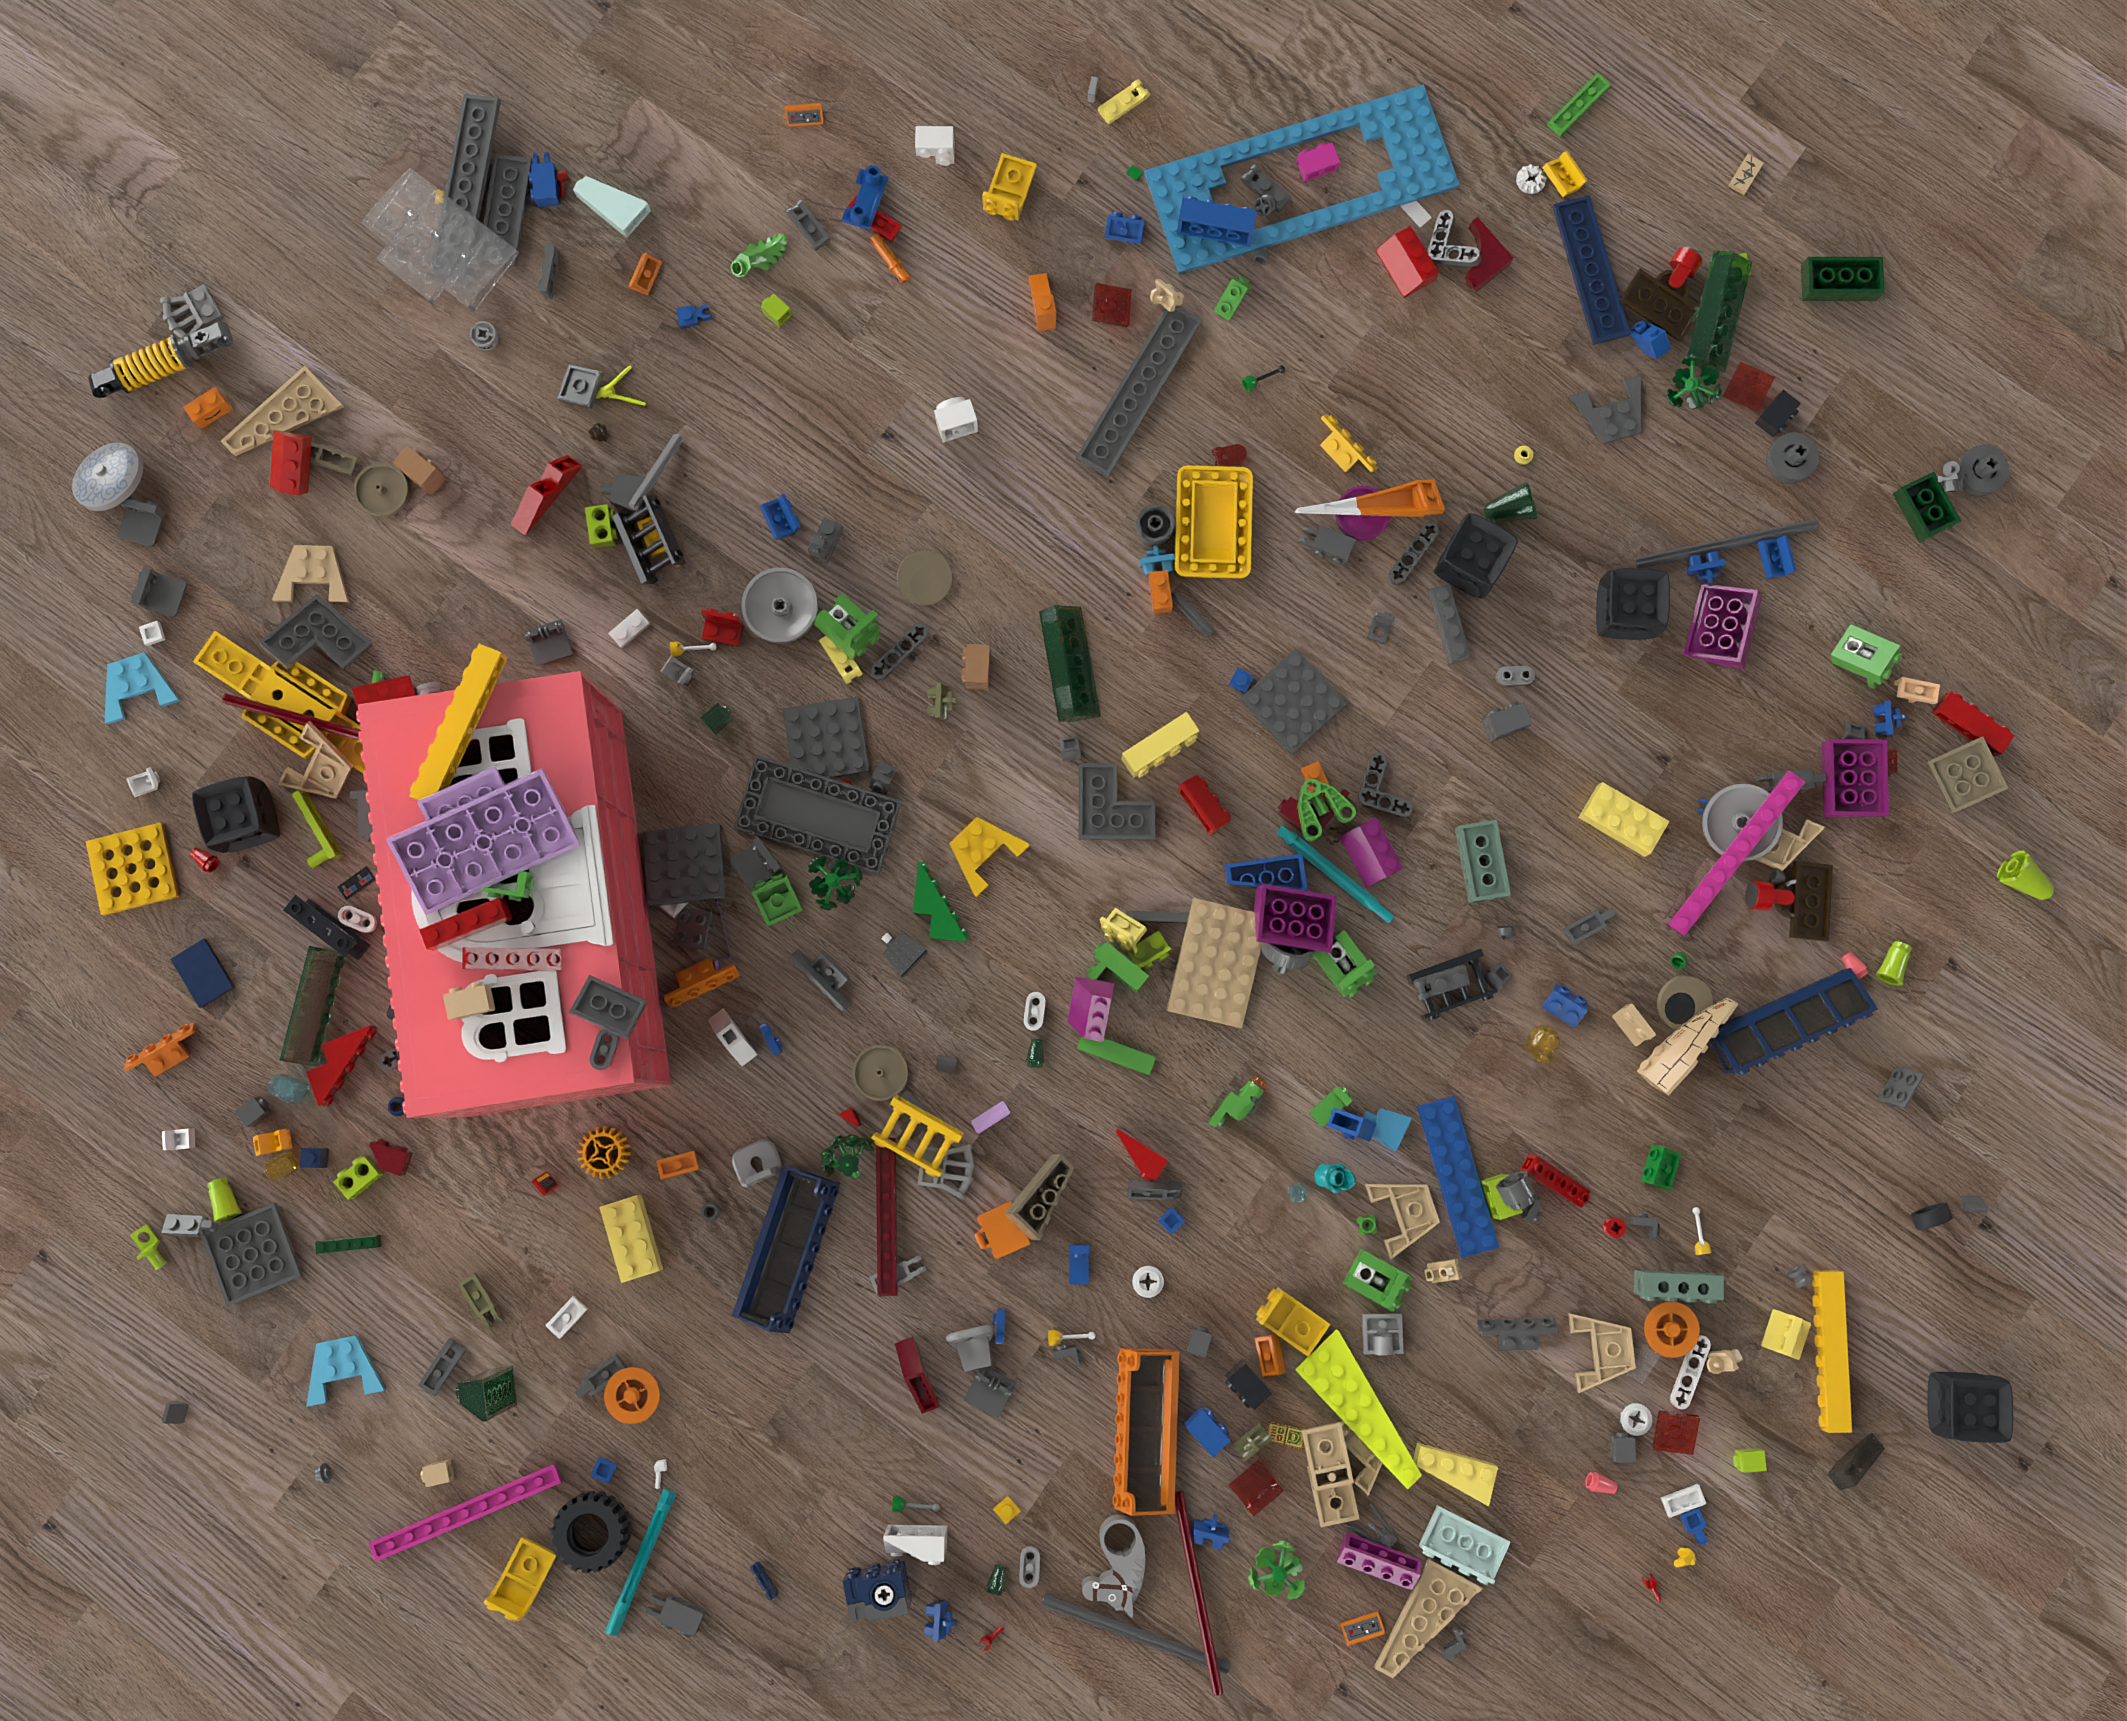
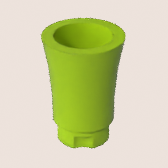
M1900 941L1893 942L1875 976L1879 980L1891 985H1903L1904 974L1912 947Z
M226 1177L213 1180L207 1184L214 1223L224 1222L242 1214Z

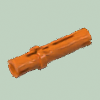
M880 234L873 235L869 241L887 263L889 271L894 273L901 284L907 283L911 276L902 266L901 260L895 257Z

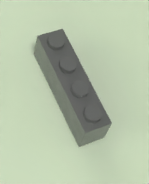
M1446 584L1431 588L1428 596L1447 663L1451 665L1467 661L1470 657V652L1451 586Z

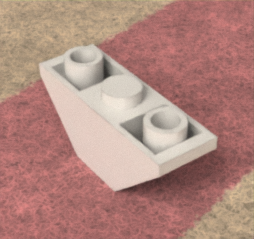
M724 1008L708 1019L717 1037L741 1066H744L758 1055Z

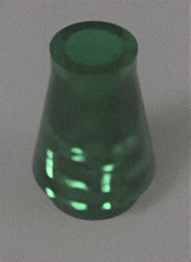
M1031 1039L1025 1060L1027 1067L1042 1068V1064L1045 1063L1041 1039Z
M995 1564L994 1570L986 1584V1592L1002 1596V1592H1005L1007 1567Z

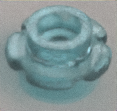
M1293 1183L1287 1190L1289 1199L1293 1202L1303 1201L1307 1193L1306 1188L1301 1186L1300 1183Z

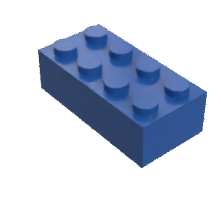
M1183 197L1177 234L1250 247L1257 211L1250 207L1239 208L1228 203L1223 205L1217 204L1212 200L1201 201L1195 197Z

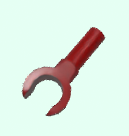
M561 170L556 173V177L560 186V198H565L564 181H568L569 178L567 172Z
M1649 1573L1651 1579L1646 1581L1642 1577V1581L1646 1588L1653 1592L1656 1600L1660 1602L1662 1599L1656 1588L1657 1581L1653 1574Z
M1002 1626L989 1636L985 1635L980 1639L979 1645L983 1641L988 1643L984 1651L989 1650L992 1641L1004 1630Z

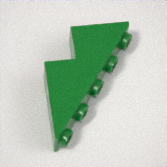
M918 862L913 914L932 916L930 939L967 943L968 933L964 927L959 928L956 923L960 921L954 911L950 912L947 908V905L950 903L944 894L940 896L937 891L940 887L935 878L930 879L927 873L930 870L926 863Z

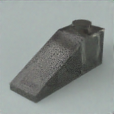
M1869 1433L1840 1458L1827 1475L1839 1490L1856 1487L1885 1448L1873 1433Z

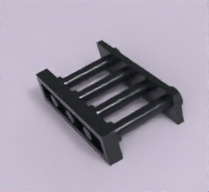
M644 495L645 506L631 515L617 513L612 517L641 584H654L658 581L656 577L657 571L670 563L672 565H684L686 562L663 512L660 500L654 495ZM650 512L653 522L637 532L634 521ZM657 529L661 539L644 549L641 538ZM664 546L668 556L651 566L648 556Z
M294 895L283 910L344 957L350 954L356 960H359L371 945L311 899L305 902L297 895Z
M1482 949L1406 976L1408 983L1415 979L1468 962L1472 966L1482 994L1471 997L1467 985L1460 987L1464 1000L1455 1004L1452 1002L1449 991L1443 992L1441 995L1446 1007L1435 1010L1430 997L1423 1000L1428 1013L1422 1015V1019L1428 1018L1431 1021L1439 1018V1013L1480 998L1483 1001L1494 998L1493 994L1498 992L1497 988L1489 991L1479 965V957L1484 956Z

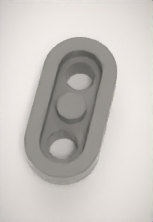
M1505 666L1496 673V681L1501 686H1527L1535 678L1534 670L1529 666ZM1523 672L1528 674V678L1523 677ZM1508 673L1510 677L1506 679L1503 674Z
M1026 1546L1020 1554L1019 1580L1022 1586L1032 1588L1039 1581L1040 1552L1034 1546ZM1030 1552L1034 1554L1032 1559H1028L1026 1556ZM1031 1573L1033 1578L1027 1579L1025 1575Z

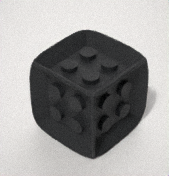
M1467 513L1442 553L1434 573L1457 589L1473 597L1484 599L1490 593L1492 586L1498 580L1510 560L1518 539L1509 531L1477 514Z
M1618 568L1607 571L1601 577L1596 602L1598 636L1612 639L1646 640L1657 638L1666 630L1670 612V580L1668 572L1655 569Z
M252 776L236 777L204 786L192 792V804L202 840L208 849L219 853L236 852L268 843L280 836L279 822L272 796L264 781Z
M1968 1372L1930 1373L1927 1391V1411L1929 1428L1934 1435L1945 1439L1966 1442L2004 1443L2011 1441L2013 1433V1392L2009 1380L1995 1375Z

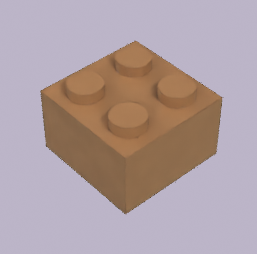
M406 446L392 462L400 472L431 496L434 495L446 480L442 475L443 471L438 465L423 456L415 447L410 449Z
M967 644V649H963L962 656L963 665H965V668H962L961 671L962 683H965L966 689L989 690L990 645Z

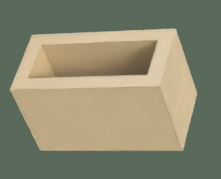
M483 982L470 984V988L464 990L462 987L449 989L450 993L443 994L448 1020H457L495 1010L491 986L483 985Z

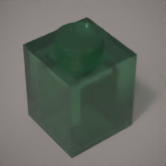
M719 703L700 717L715 735L733 721L730 717L732 712L725 705L721 707Z

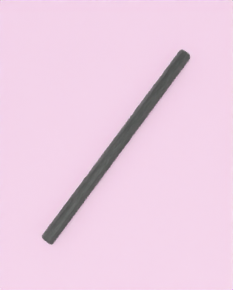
M1816 519L1664 551L1637 557L1634 562L1636 568H1642L1688 558L1693 555L1721 551L1757 543L1762 540H1771L1782 536L1813 531L1818 528V522Z
M1044 1594L1041 1605L1046 1608L1207 1667L1204 1652L1053 1596ZM1217 1658L1219 1672L1227 1674L1230 1669V1662Z

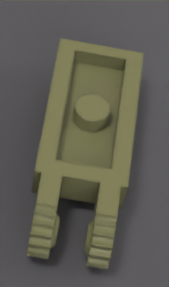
M477 1273L458 1283L468 1303L486 1329L489 1330L493 1327L488 1316L485 1315L488 1311L491 1312L498 1323L503 1321L499 1310L496 1308L494 1301Z

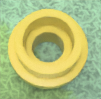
M1520 446L1515 450L1514 458L1519 464H1528L1533 459V451L1528 446ZM1521 452H1525L1527 457H1523Z

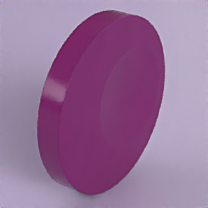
M1369 486L1353 487L1347 490L1340 497L1339 501L1375 493L1378 490ZM1335 514L1340 530L1345 535L1358 541L1376 538L1385 530L1390 520V516Z

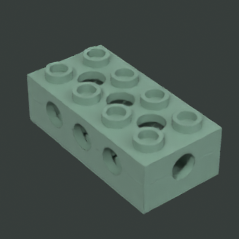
M1497 819L1456 827L1455 833L1469 904L1510 896L1511 892ZM1476 839L1482 841V847L1477 846ZM1480 857L1486 860V866L1480 864ZM1483 876L1489 878V885H1486L1483 882Z
M1634 1270V1294L1640 1295L1641 1299L1657 1301V1298L1660 1297L1662 1300L1677 1302V1298H1679V1300L1685 1302H1697V1299H1699V1301H1704L1705 1303H1717V1300H1724V1276L1700 1272Z

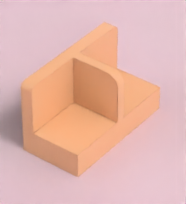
M1901 677L1894 681V685L1898 686L1897 697L1909 699V703L1920 701L1936 704L1938 701L1940 684Z

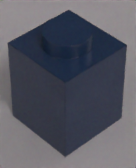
M301 1148L300 1168H327L328 1148Z

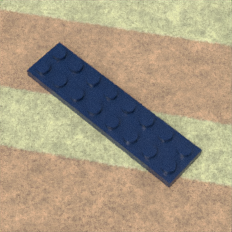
M1590 195L1554 204L1552 208L1593 345L1628 337L1631 334L1623 306L1618 302L1620 299Z

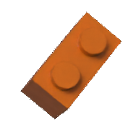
M213 387L183 407L192 422L201 429L233 409L225 395L216 387Z
M1168 570L1149 572L1148 582L1153 614L1172 612L1173 604Z

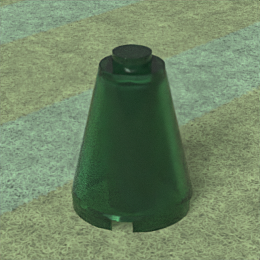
M1523 483L1488 502L1486 508L1483 509L1485 518L1490 519L1491 522L1536 519L1538 516L1529 483Z

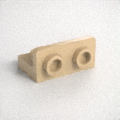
M1633 1004L1625 1005L1612 1015V1018L1634 1046H1638L1643 1041L1650 1040L1656 1036V1033Z

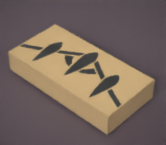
M1747 154L1728 187L1744 195L1764 162Z

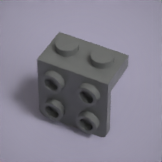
M129 496L119 504L126 510L118 537L123 540L153 547L156 544L166 512L160 509L157 503L151 501L143 503L140 502V499Z
M143 567L138 575L137 587L132 592L131 603L140 608L176 617L188 584L183 580L159 574L150 568Z

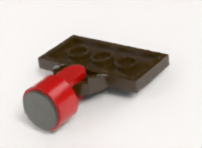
M1680 247L1669 263L1673 270H1666L1655 278L1641 268L1638 269L1618 302L1654 326L1665 330L1666 334L1676 341L1681 342L1701 311L1699 307L1686 299L1690 291V284L1687 283L1686 278L1694 277L1703 262L1701 255L1691 248Z
M1794 861L1793 880L1783 882L1777 889H1774L1771 882L1752 881L1749 883L1745 892L1746 905L1749 909L1768 911L1774 904L1782 916L1790 918L1789 938L1827 942L1829 941L1833 865Z

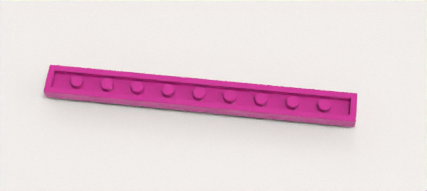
M1787 771L1669 921V926L1683 936L1686 935L1805 784V781L1791 771Z
M556 1463L371 1541L368 1544L375 1562L562 1483L563 1481Z

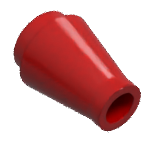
M197 847L193 848L189 854L204 872H214L219 866L220 862L217 856L200 850Z

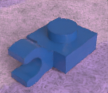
M1697 1507L1679 1514L1687 1534L1694 1533L1695 1540L1700 1545L1707 1543L1708 1540L1702 1530L1707 1525L1699 1508Z

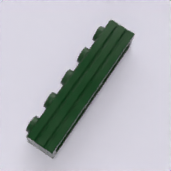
M380 1235L315 1242L316 1254L381 1247Z

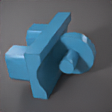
M1153 545L1152 551H1146L1147 557L1140 558V568H1143L1145 577H1148L1149 572H1155L1154 566H1162V571L1168 570V574L1173 573L1174 554L1164 555L1166 554L1165 549L1158 550L1157 545Z

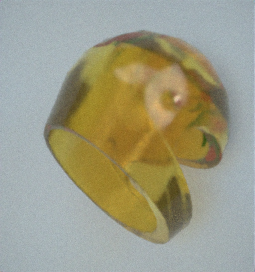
M1540 1025L1531 1030L1525 1046L1534 1058L1542 1063L1549 1064L1554 1059L1552 1050L1559 1048L1560 1037L1554 1028L1548 1025ZM1538 1049H1540V1050L1546 1055V1057L1543 1056V1055L1538 1051Z

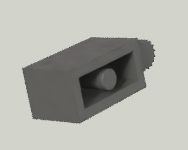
M1322 525L1319 531L1304 526L1302 531L1307 535L1315 537V540L1311 541L1307 538L1299 537L1298 542L1311 548L1310 551H1313L1314 555L1324 558L1325 556L1330 558L1333 563L1339 565L1342 563L1346 564L1356 539Z
M672 1594L667 1599L657 1595L651 1596L650 1600L663 1606L660 1611L653 1607H646L645 1612L658 1618L657 1621L664 1628L677 1629L685 1637H694L706 1609Z

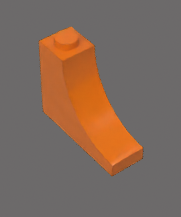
M1047 273L1028 276L1037 330L1056 329V309L1053 294L1051 295Z

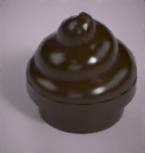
M598 422L588 431L592 440L607 441V430L604 424L601 425Z

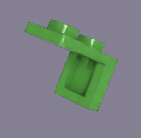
M1243 276L1232 278L1214 312L1230 320L1244 295L1251 290L1252 285L1249 284L1250 281Z
M519 871L515 892L483 887L482 891L488 892V897L501 898V895H508V900L521 902L522 898L529 899L530 890L534 887L533 874Z
M1339 1086L1334 1088L1309 1112L1310 1116L1323 1127L1329 1122L1333 1108L1341 1110L1353 1101L1350 1098L1351 1093L1345 1087L1342 1089Z

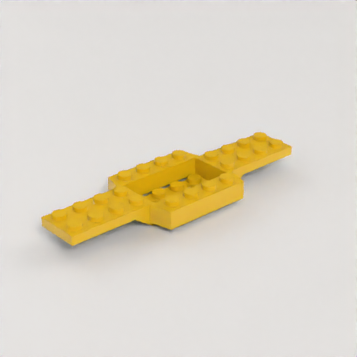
M217 631L213 632L193 660L195 664L249 700L303 715L311 710L314 712V718L361 730L359 724L345 716L352 697L299 662H296L288 670L278 661L270 667ZM278 674H282L283 676H285L286 678H288L289 680H291L301 688L305 689L306 691H308L309 693H311L312 695H314L315 697H317L318 699H320L321 701H323L324 703H326L334 709H328L327 707H325L315 699L311 698L310 696H308L307 694H305L304 692H302L286 680L279 677ZM276 690L283 692V697L280 700H274L273 693ZM243 710L241 715L243 719L304 759L310 760L313 757L316 747L300 739L301 732L281 719ZM290 722L300 730H304L305 726ZM319 730L353 764L355 769L361 773L366 771L365 764L361 759L363 743Z

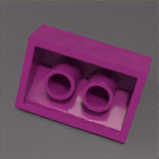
M1377 817L1341 836L1340 839L1366 888L1403 869Z
M1075 977L1067 1022L1083 1038L1103 1042L1114 983Z

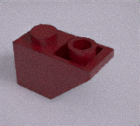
M382 1139L370 1141L369 1146L381 1170L398 1176L406 1175L413 1153L407 1151V1147L401 1145L393 1147L389 1145V1141Z

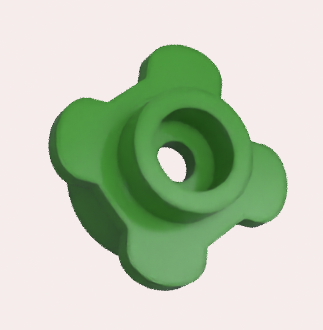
M1369 1215L1368 1217L1359 1216L1357 1218L1360 1235L1377 1233L1378 1228L1376 1227V1217L1374 1215Z

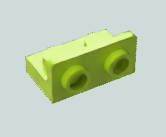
M1157 931L1136 944L1137 952L1135 954L1131 951L1127 952V954L1137 967L1146 971L1153 966L1152 962L1156 959L1162 961L1170 956L1168 952L1172 949L1168 946L1160 931Z

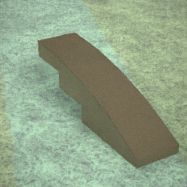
M311 443V464L352 475L358 457L323 444Z

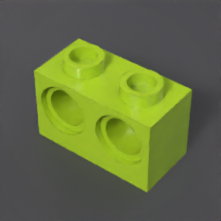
M608 504L585 507L589 542L593 549L616 546L615 539H618L617 529L613 527L614 519L612 516L615 515L614 510H611ZM600 514H605V518L603 520H597V517ZM608 532L606 538H599L601 533Z
M361 1155L352 1162L353 1166L348 1170L347 1168L343 1169L337 1174L338 1178L333 1181L347 1200L355 1199L384 1174L371 1156L362 1157ZM364 1165H367L369 1168V1171L366 1175H364L362 1172V1167ZM349 1177L353 1180V1186L351 1188L347 1186V1180Z

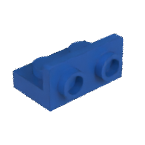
M1112 211V214H1108L1104 238L1141 244L1145 220H1142V216L1131 214L1130 217H1124L1123 213Z

